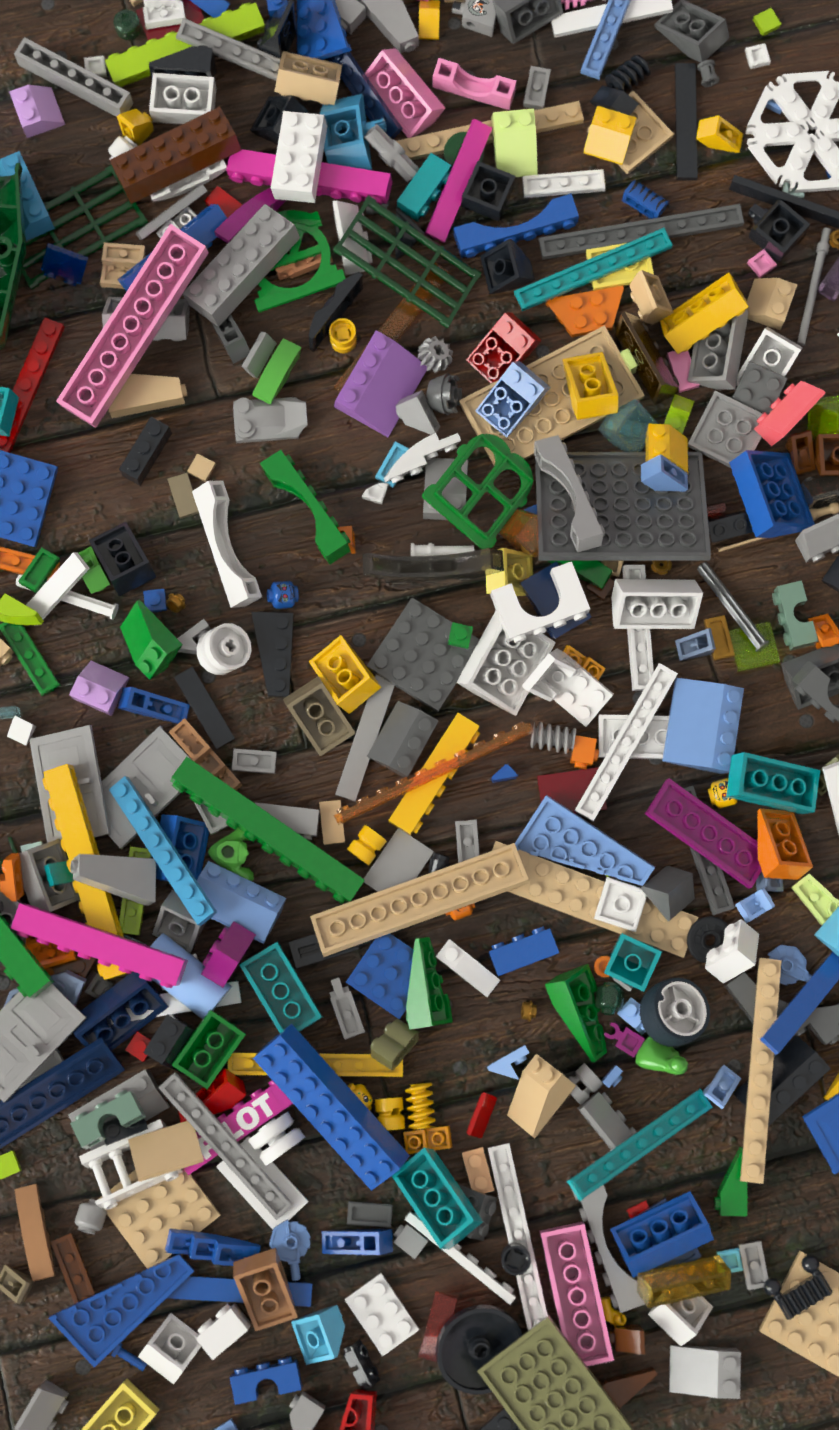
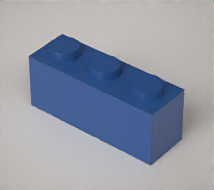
M543 926L532 930L533 935L526 938L522 934L511 938L512 943L504 945V942H500L491 946L492 950L488 953L497 977L558 954L559 950L550 928L545 930Z

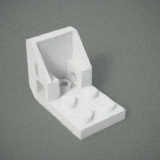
M558 648L545 657L522 685L528 692L549 702L555 700L585 727L588 726L614 695L575 660Z

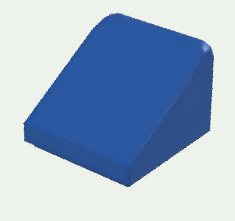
M505 764L491 777V781L496 783L516 779L518 775L508 764Z

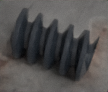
M637 54L632 56L630 60L625 61L624 65H620L618 69L613 70L611 74L606 75L605 83L607 87L622 90L626 93L625 88L631 90V83L634 86L638 85L637 78L643 81L645 78L644 74L650 76L651 72L644 58Z

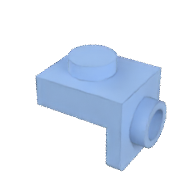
M762 888L738 902L735 906L745 922L748 923L775 907V904L765 888Z
M631 997L617 1014L639 1034L643 1035L646 1031L640 1019V1004Z

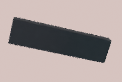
M191 667L175 676V680L215 748L218 750L234 741L233 734L194 668Z

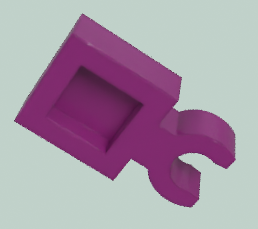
M610 1022L609 1025L614 1027L615 1033L609 1035L604 1032V1036L608 1039L618 1040L615 1047L634 1058L645 1038L627 1027L621 1032L616 1023Z

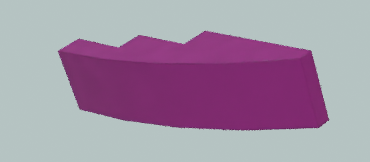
M270 187L243 204L214 232L218 238L229 243L264 204L277 211L286 200L274 199Z

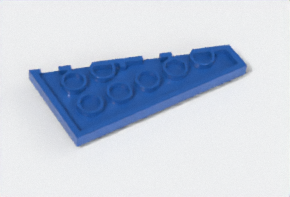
M297 0L298 55L324 60L352 51L350 44L347 43V35L345 29L342 28L341 17L335 0Z
M177 1254L49 1316V1319L95 1368L194 1272V1269L180 1254Z

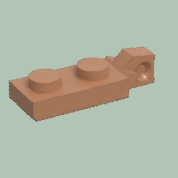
M321 254L275 268L279 280L298 277L318 269L321 263Z

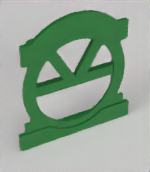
M299 210L277 212L295 225L300 239L291 247L290 254L286 253L270 271L321 254V263L316 274L307 283L294 288L275 286L264 277L258 283L262 288L258 291L259 298L255 299L258 312L334 287L346 279L343 269L337 270L335 264L330 265L331 251L326 237L318 229L322 226L318 211L313 213ZM305 232L314 237L318 242V245L299 251Z

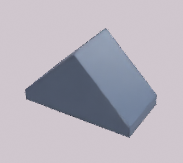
M711 628L675 640L680 661L711 655L716 649Z

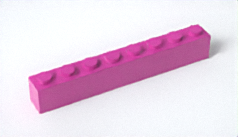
M241 149V151L229 156L226 171L229 178L234 182L242 183L244 181L256 186H271L276 155ZM322 162L316 196L328 195L334 199L346 198L359 203L361 201L365 202L366 197L370 195L380 205L381 203L387 204L392 187L391 174Z
M19 903L10 928L16 930V935L29 938V935L36 937V942L49 945L50 942L58 945L57 949L70 952V949L78 952L77 956L90 960V957L99 959L98 963L110 967L111 964L119 966L118 970L131 974L134 971L139 973V978L152 981V978L160 981V985L167 988H172L173 985H180L188 962L187 959L26 903Z

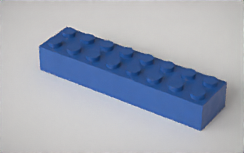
M292 1024L267 1043L254 1056L253 1059L371 1191L399 1171L410 1155Z

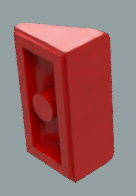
M485 1092L481 1093L466 1131L468 1135L477 1138L483 1137L497 1101L495 1096Z

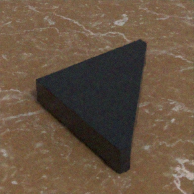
M399 207L396 209L397 217L405 222H409L410 226L425 235ZM396 226V237H397V235L399 234V232L401 231V229H400L399 227H397V226ZM404 232L400 239L410 248L418 242V240ZM395 247V259L398 261L405 253Z

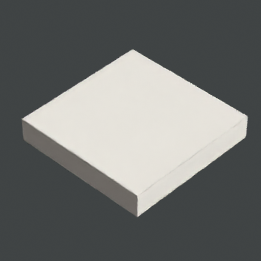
M607 877L594 919L636 932L647 895L640 887Z

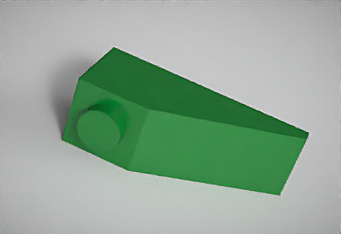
M739 1147L717 1191V1197L714 1196V1210H717V1214L720 1216H747V1182L740 1181L743 1147Z

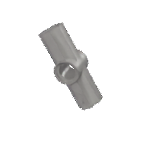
M378 124L373 126L364 138L379 152V157L389 167H393L406 182H409L418 172V166L405 154L402 146L394 139H391Z

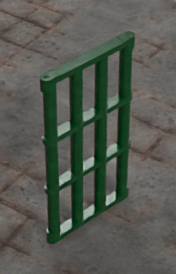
M112 165L104 168V171L76 187L72 186L69 191L44 204L47 212L75 197L80 207L53 221L55 229L26 241L27 247L50 233L55 242L24 260L22 274L31 290L40 286L39 284L68 267H73L75 263L103 248L104 243H112L134 229L148 224V220L135 202L131 204L130 201L96 220L93 219L89 212L91 209L121 192H124L126 195ZM110 176H114L118 185L84 204L79 194ZM134 208L139 216L137 219L104 237L99 227ZM84 213L90 221L89 224L58 240L54 233L56 229ZM94 230L97 232L100 240L74 255L68 256L64 247ZM61 251L65 260L32 279L29 278L25 269L53 253Z
M368 195L337 245L334 246L333 251L340 256H344L372 275L373 279H378L403 296L407 302H411L438 320L439 324L445 328L450 327L457 311L475 282L481 276V272L471 268L445 250L444 246L438 245L410 226L409 222L403 221ZM366 207H370L399 227L401 231L397 237H394L362 215ZM357 221L391 244L387 253L352 230ZM404 232L435 252L431 261L400 241ZM349 237L382 261L378 267H373L344 247L343 243L346 238ZM395 247L426 268L421 276L390 256ZM438 256H441L470 276L472 280L469 285H464L434 263ZM385 263L416 283L411 292L380 271ZM429 271L463 293L458 302L425 280ZM419 287H422L453 308L450 316H445L417 297L415 293Z

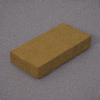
M725 615L705 619L703 621L705 629L711 628L716 648L712 653L713 661L734 657L735 653Z

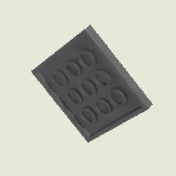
M411 598L366 667L434 711L439 712L456 686L465 665L480 639L471 634L468 649L448 645L452 622L414 598Z

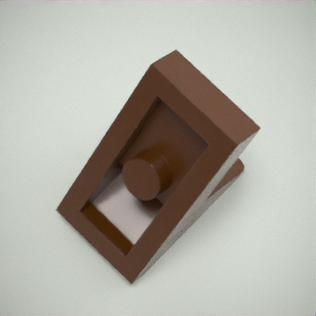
M811 430L790 435L785 447L791 453V460L796 474L816 470Z

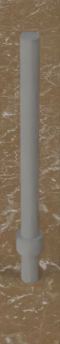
M823 228L821 240L817 244V257L797 344L800 346H805L825 255L828 254L830 247L828 244L831 233L830 228Z

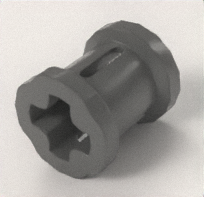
M705 60L697 65V69L701 72L702 76L701 84L704 87H711L720 81L714 69V60Z

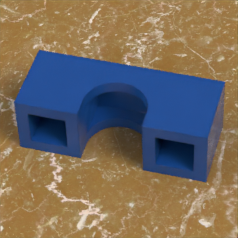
M285 1357L279 1359V1363L272 1365L269 1362L257 1364V1368L248 1370V1367L235 1369V1373H232L230 1376L235 1405L257 1400L259 1397L257 1385L263 1379L273 1380L277 1384L279 1395L301 1390L303 1385L298 1360Z

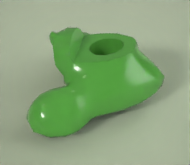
M237 828L214 843L208 850V853L212 860L220 867L253 881V872L249 868L241 867L249 855L247 845L243 841L250 840L244 837V832Z
M650 1036L643 1042L636 1054L635 1064L644 1069L681 1075L688 1068V1062L684 1057L679 1056L677 1050L673 1047L657 1043Z

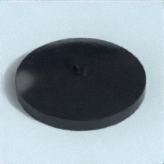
M474 1305L454 1314L442 1327L435 1349L436 1361L445 1380L455 1389L464 1393L475 1395L491 1393V1389L477 1370L523 1335L515 1319L501 1308L491 1305Z

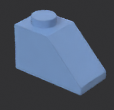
M660 454L641 464V482L654 491L685 492L688 490L687 472Z

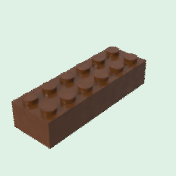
M218 107L109 161L132 204L241 151L234 130L221 107Z

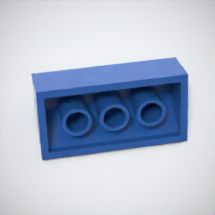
M690 1191L610 1229L633 1278L714 1240L710 1226Z

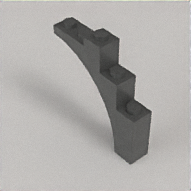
M742 972L726 983L724 987L753 1024L756 984L745 972ZM778 999L777 1018L789 1003ZM839 1003L832 1006L815 1008L794 1035L798 1037L807 1030L805 1026L808 1025L821 1044L829 1043L832 1045L839 1040Z

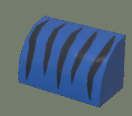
M636 180L630 183L622 198L624 203L650 219L659 218L669 204L668 200Z

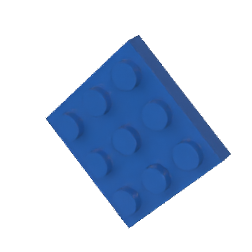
M390 933L378 937L368 948L346 983L400 1019L406 1010L414 949Z

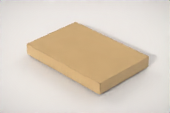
M188 1121L128 1139L139 1182L204 1162L196 1131Z

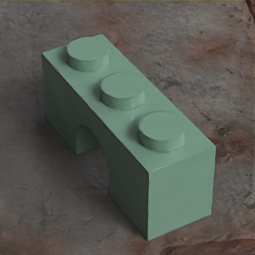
M802 580L777 586L774 593H772L774 605H778L780 612L778 613V621L780 626L783 625L784 627L783 639L785 645H789L790 651L815 645L818 642V637L813 621L800 622L793 613L795 607L804 605L807 601Z
M124 1090L115 1095L116 1099L110 1102H101L95 1106L96 1110L90 1113L83 1112L75 1117V1121L70 1124L81 1148L88 1149L107 1139L103 1132V1124L111 1116H116L121 1125L126 1128L146 1117L135 1093Z

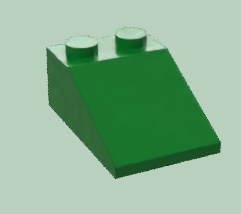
M140 600L136 601L120 626L135 665L149 680L167 669L183 645Z

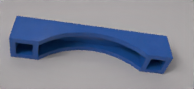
M571 193L552 199L539 215L528 222L507 228H494L471 222L454 227V239L460 257L471 258L479 252H488L508 239H512L515 243L524 239L529 241L541 234L550 235L562 228H573L578 224L579 214Z

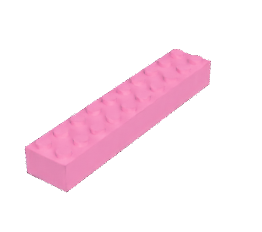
M172 224L169 225L56 402L60 406L96 428L208 255L209 252L205 245Z

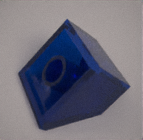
M48 243L41 271L44 272L46 277L52 279L60 277L64 279L66 284L76 286V283L81 285L89 257Z

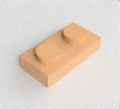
M483 1147L461 1152L471 1189L484 1194L494 1191Z

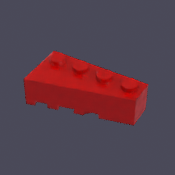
M354 1389L350 1394L340 1430H374L377 1391Z

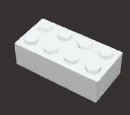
M283 111L271 183L274 199L315 203L327 132V123L324 115Z

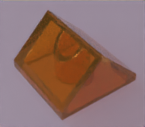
M518 509L506 522L499 534L518 551L538 557L537 514Z

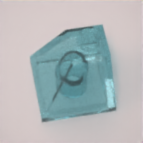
M634 399L619 407L618 413L608 414L598 430L609 442L625 452H641L645 446L648 423H658L641 403Z

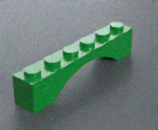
M279 450L262 461L260 465L263 472L275 488L283 489L296 495L311 509L316 523L315 542L328 564L331 565L351 552L348 545L350 543L348 536L345 532H339L337 529L339 524L333 516L329 518L326 513L328 509L323 501H317L315 498L317 494L311 485L307 487L304 483L306 479L300 470L296 471L294 469L295 463L290 455L285 456L282 450Z

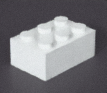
M153 73L149 108L152 122L185 124L215 109L217 88L214 77Z

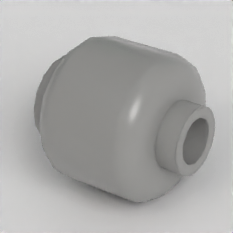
M89 1199L88 1203L80 1204L75 1218V1224L78 1226L79 1231L95 1234L96 1231H100L103 1228L107 1211L105 1208H100L96 1205L95 1201L97 1200Z

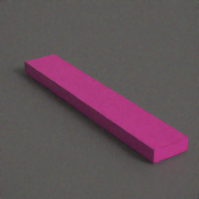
M476 119L472 120L425 234L441 242H445L460 207L463 192L491 133L492 128Z

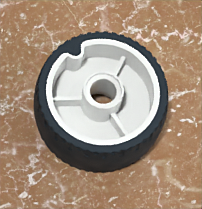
M671 978L657 983L645 993L640 1003L639 1011L643 1028L653 1040L664 1046H681L695 1040L702 1035L709 1023L710 1008L708 1000L702 990L694 982L687 979Z

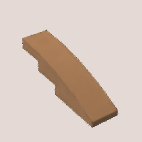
M185 718L169 731L171 736L195 763L234 790L242 786L241 782Z
M32 1184L14 1189L32 1281L35 1282L54 1277L55 1272L50 1238L46 1230L44 1210L41 1207L38 1185Z

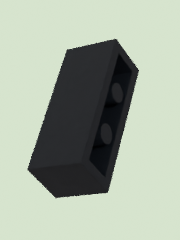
M150 417L119 468L123 477L139 486L142 485L172 435L168 425Z

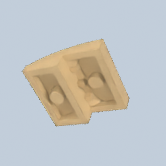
M104 243L101 260L103 264L100 279L101 287L124 289L117 279L145 258V246Z

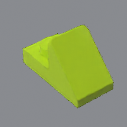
M675 394L664 424L671 425L683 434L694 401Z

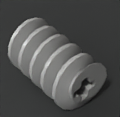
M542 722L537 727H535L534 723L530 742L531 748H534L536 743H538L539 749L542 750L544 745L547 744L548 751H551L552 747L555 746L556 752L559 753L563 747L565 754H567L570 749L573 751L576 728H573L571 733H569L568 727H564L561 732L559 725H556L555 729L552 730L549 723L545 729Z

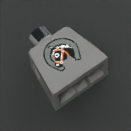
M493 0L453 2L452 13L463 15L462 26L464 28L493 37L497 17Z

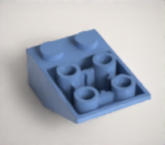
M514 361L476 409V412L507 438L536 407L551 387L522 362Z

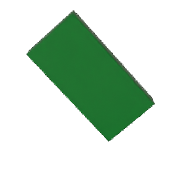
M41 547L19 579V584L37 593L59 563L60 558Z

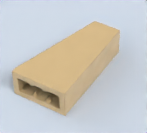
M131 374L109 407V413L112 418L185 404L184 397L188 396L186 385L181 384L178 377Z

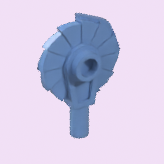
M779 945L768 954L770 956L769 959L782 960L781 984H794L798 980L807 982L812 975L806 970L807 960L797 947Z
M287 1219L273 1228L270 1247L271 1249L276 1248L280 1260L290 1264L291 1277L295 1281L301 1279L299 1270L300 1257H304L307 1249L310 1248L309 1238L311 1236L306 1230L307 1227L300 1224L299 1221L288 1222Z

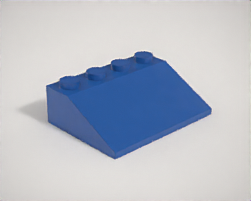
M746 450L729 462L756 538H773L798 533L815 525L789 453Z

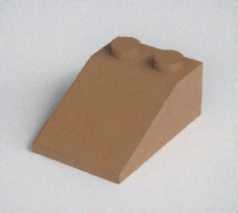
M276 1248L233 1262V1277L255 1331L298 1318L284 1268Z

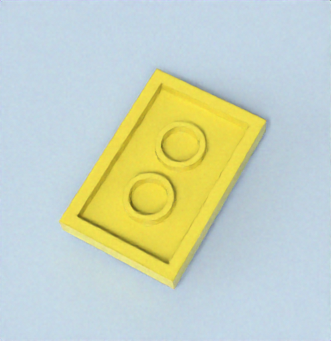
M626 243L587 249V260ZM651 258L593 281V291L630 285L636 274L641 270L654 274Z

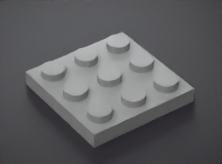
M714 391L688 442V447L697 452H702L703 455L731 468L729 462L744 451H755L761 436L754 428L759 424L756 420L763 413L720 392Z

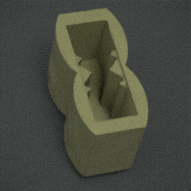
M398 1018L393 1022H389L384 1029V1034L379 1038L376 1037L371 1043V1057L390 1070H394L417 1043L418 1031L409 1029V1025Z

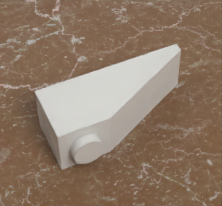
M450 939L436 956L438 960L486 997L489 996L500 981V979Z

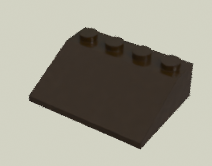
M627 312L621 313L615 336L622 349L628 348L638 364L636 373L652 402L656 405L674 396L679 389L678 379L675 375H671L669 364L665 357L662 358L659 354L657 342L651 340L646 323H642L640 318Z

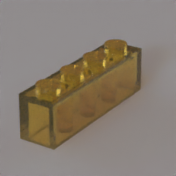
M720 1255L641 1272L638 1273L637 1293L646 1306L652 1308L730 1290L731 1270Z

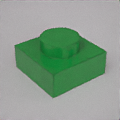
M452 622L448 645L468 649L473 627Z

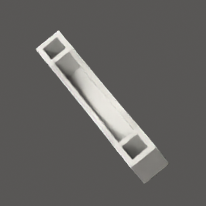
M207 481L192 491L230 607H246L262 598L256 578L241 565L232 548L227 524L229 497L224 482Z

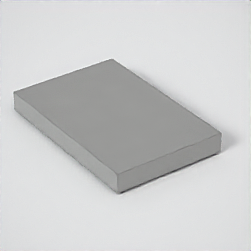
M398 828L365 876L364 883L379 892L415 879L434 851Z

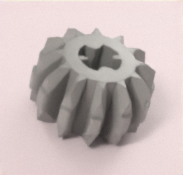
M435 336L432 339H425L423 344L419 346L417 358L422 360L421 365L427 366V371L432 369L436 373L439 370L444 371L450 365L453 359L451 357L453 351L448 349L450 344H445L444 338L438 340Z

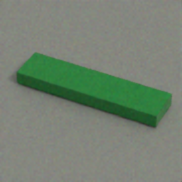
M1 623V632L41 696L43 697L61 686L23 625Z

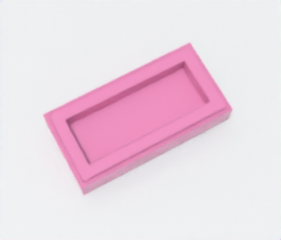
M676 351L668 352L667 358L672 373L679 382V393L698 388L700 384L688 382L691 364L689 351H682L679 354Z

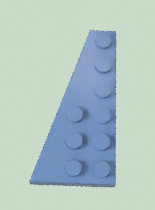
M548 795L545 796L515 842L517 851L522 850L534 856H541L552 861L587 869L602 875L605 874L641 886L644 885L655 866Z

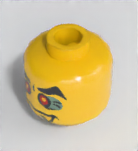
M729 778L712 782L711 788L708 789L712 805L716 804L718 808L735 805L738 801L726 797Z

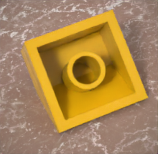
M597 106L583 153L622 165L635 127L636 117Z
M648 423L645 438L646 462L661 454L686 471L688 475L687 437L669 424Z

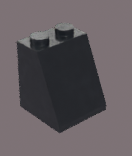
M167 1014L143 1053L160 1064L182 1073L171 1064L196 1028L175 1015Z

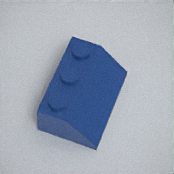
M162 814L160 826L195 879L198 880L202 872L209 830L205 822L177 815ZM156 863V880L169 882Z

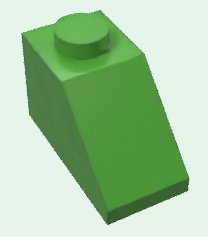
M89 547L79 552L78 554L90 568L82 576L90 593L93 594L104 590L110 583L92 547Z

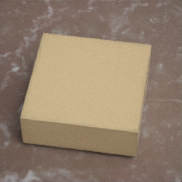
M197 454L187 472L207 482L216 463Z

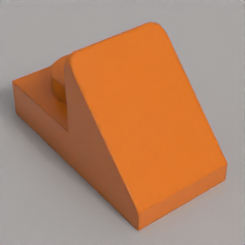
M829 614L808 619V622L813 621L818 637V642L815 644L816 649L839 644V629Z
M11 853L2 863V872L4 874H0V891L12 902H17L24 895L20 853Z

